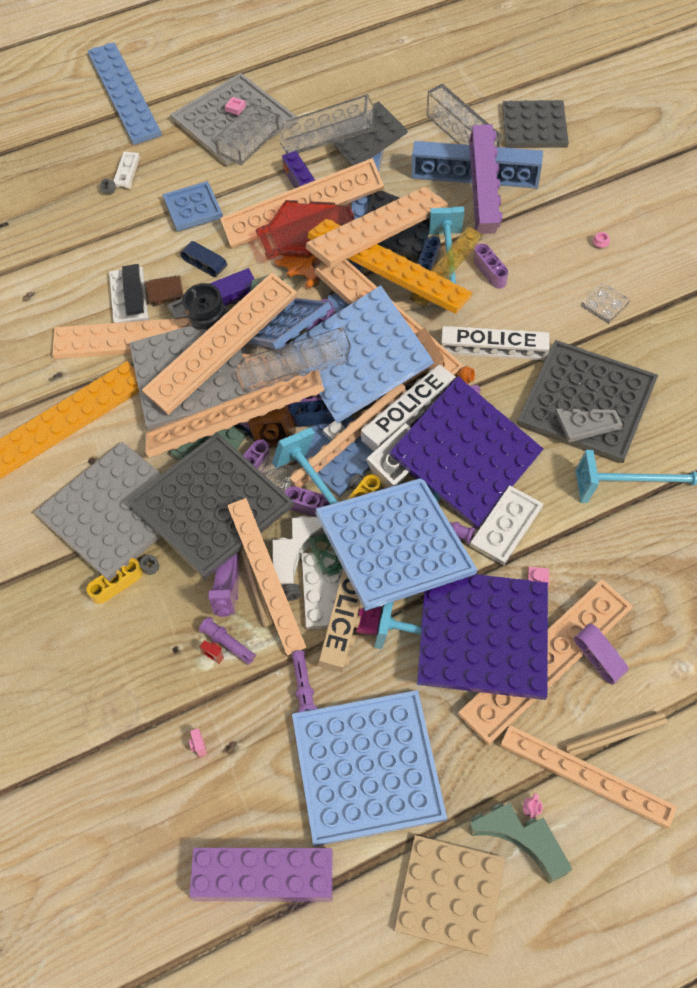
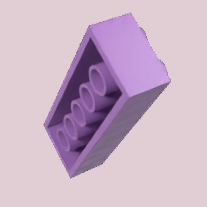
M493 124L473 125L469 137L476 234L495 233L497 228L500 227V222H502V212H499L501 196L498 195L500 180L497 179L496 175L499 172V165L495 161L498 151L497 146L494 147L496 130H493Z
M193 848L190 898L193 901L333 902L332 848Z

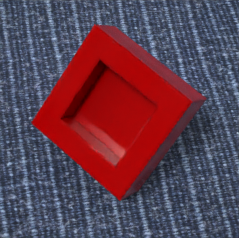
M204 640L200 645L202 654L214 662L220 664L224 659L221 651L222 648L214 642L210 644Z

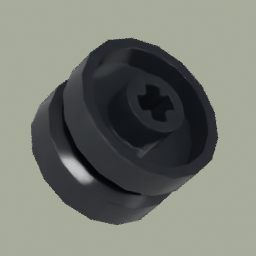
M209 283L196 284L187 289L183 295L182 302L188 320L198 329H210L226 314L220 291L215 285Z

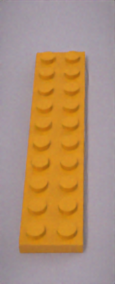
M325 219L309 231L308 238L313 240L340 227V225L332 220ZM378 244L348 258L454 314L458 313L471 299L473 294L466 288L460 287L452 281L437 275L435 272L429 271L421 265L415 264Z
M126 361L0 438V479L138 394L139 388L135 369L131 364Z

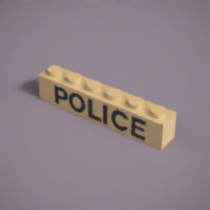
M344 569L318 667L341 673L344 667L349 666L351 655L347 653L349 647L353 648L356 635H352L354 627L358 628L361 616L357 615L359 608L363 609Z

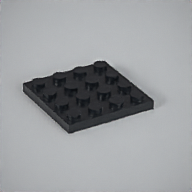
M382 190L371 194L366 214L399 199V197ZM430 217L377 244L418 261L425 241L429 236Z

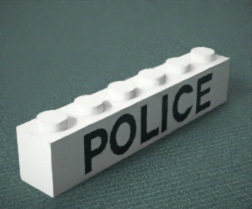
M443 326L441 345L452 355L546 360L549 353V333Z
M440 364L434 369H430L424 378L417 380L411 389L404 391L398 400L391 402L385 411L378 413L371 423L363 426L361 441L373 451L377 450L405 423L411 426L454 382L456 377Z

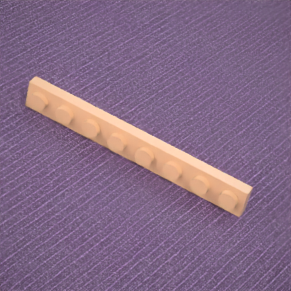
M400 384L387 392L382 398H378L371 408L364 410L356 421L350 422L342 433L335 435L328 445H324L320 449L319 453L314 457H310L307 461L316 473L361 436V430L365 424L371 423L378 413L385 411L391 402L398 400L402 393L406 391L405 386ZM303 467L296 469L290 477L292 486L299 488L311 479Z
M245 498L227 505L286 655L289 656L295 651L306 649L247 499Z
M509 725L500 747L666 829L670 827L677 806Z

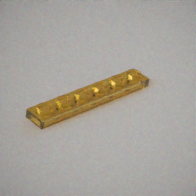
M468 227L432 269V272L445 279H449L480 242L483 234ZM414 292L410 296V300L423 308L430 302Z

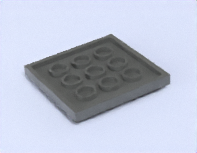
M563 100L503 101L502 111L506 148L568 147L569 141Z
M378 101L364 112L359 113L351 121L346 122L344 126L332 132L328 138L350 165L353 166L371 159L408 132Z

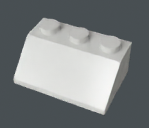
M406 423L366 459L373 475L379 477L380 484L385 489L398 485L410 474L408 470L389 455L394 446L411 429Z

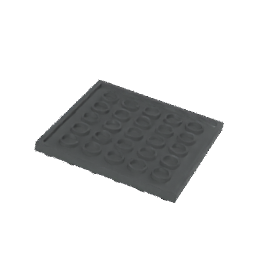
M555 340L517 420V425L569 443L556 417V409H563V411H572L573 409H580V411H592L593 409L616 410L623 424L622 429L573 441L569 444L585 450H593L596 454L624 463L658 375Z
M218 433L214 434L128 500L129 505L204 580L244 548L227 505L246 498L260 533L294 506V502Z

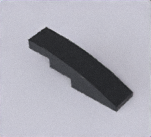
M139 264L122 266L126 314L129 316L144 313V296Z

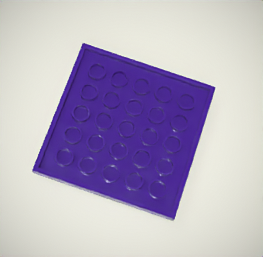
M458 376L394 446L389 455L417 479L421 478L424 480L434 494L477 530L490 515L508 487L514 486L544 448Z
M475 574L424 591L417 685L546 700L548 697V582Z

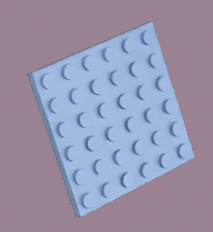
M381 285L289 343L305 371L318 367L324 391L319 394L337 424L434 364L431 356Z
M421 478L316 509L315 514L365 611L475 575L477 572V568L426 482Z
M418 690L292 714L314 847L447 821Z

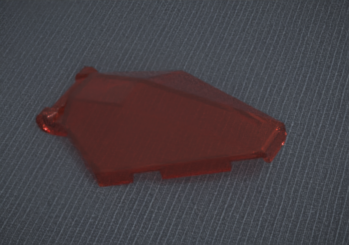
M285 200L270 223L256 229V234L260 237L266 251L267 260L274 259L279 255L311 257L313 254L306 249V243L311 241L308 238L309 231L325 219L332 220L340 226L355 220L350 205H335L334 202L315 201L305 204L298 203L295 200ZM266 233H270L274 249L271 248Z

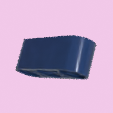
M431 236L426 239L417 263L434 272L440 255L441 241L438 237Z
M191 241L180 252V256L184 261L212 277H217L227 267V262L222 256L194 241Z
M323 400L296 402L289 408L295 426L329 424L335 421Z

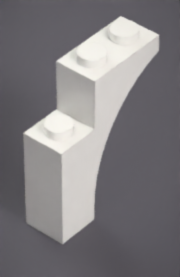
M299 516L292 518V539L280 538L273 540V566L282 588L295 584V573L302 553L314 541L326 535L317 517Z

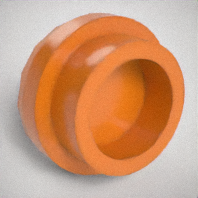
M469 366L462 367L457 372L456 377L459 376L464 382L469 384L475 379L474 368Z

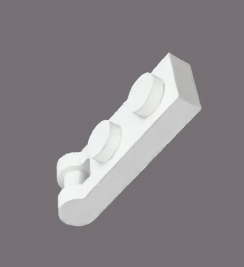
M123 152L114 178L116 188L125 187L126 189H131L132 180L140 159L139 153Z

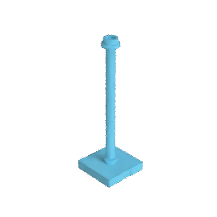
M464 207L430 208L429 234H444L449 280L456 284L451 233H462Z
M307 428L280 440L272 461L275 468L297 459L330 505L338 503L304 457L308 453L315 434L312 428Z
M585 450L575 469L580 503L589 502L599 485V481L690 482L692 486L697 484L696 471H691L690 475L597 473L593 450Z
M393 602L385 604L381 610L374 648H383L387 632L392 630V628L421 635V626L394 620L391 617Z

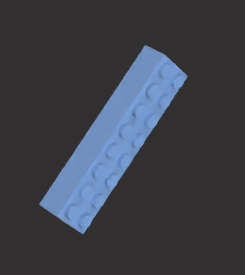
M414 141L411 179L472 183L469 145ZM497 147L498 153L495 161L499 165V172L496 175L497 179L500 180V186L538 189L543 150Z

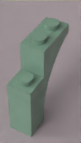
M499 803L492 807V812L485 816L483 813H480L471 818L472 822L469 824L468 829L472 836L498 837L520 847L540 867L549 884L573 870L544 817L538 821L536 817L525 822V827H523L511 804L503 805V803Z

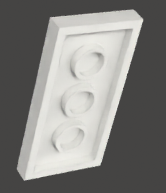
M140 267V277L144 296V313L127 316L125 308L122 270L110 271L114 323L148 321L149 314L143 267Z
M509 486L471 541L470 547L505 565L543 508V503Z
M335 551L302 553L306 630L325 629L329 625L343 572L342 565Z

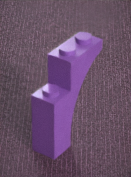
M238 553L216 570L212 590L209 591V601L214 615L227 617L235 614V600H238L239 588Z

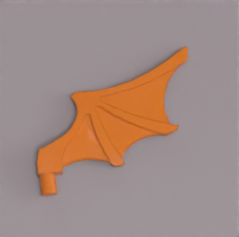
M285 238L286 253L281 260H275L274 263L277 266L286 267L289 270L287 272L288 277L295 275L306 276L307 282L305 287L310 289L320 279L314 273L315 269L313 268V264L318 258L314 254L297 248L288 238Z

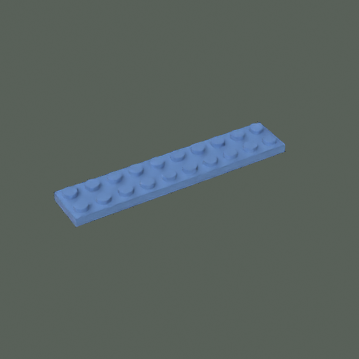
M115 42L87 50L132 144L136 145L162 136L161 130Z

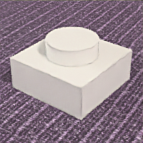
M334 421L323 429V434L332 441L335 435L342 433L346 428L340 422L337 424Z

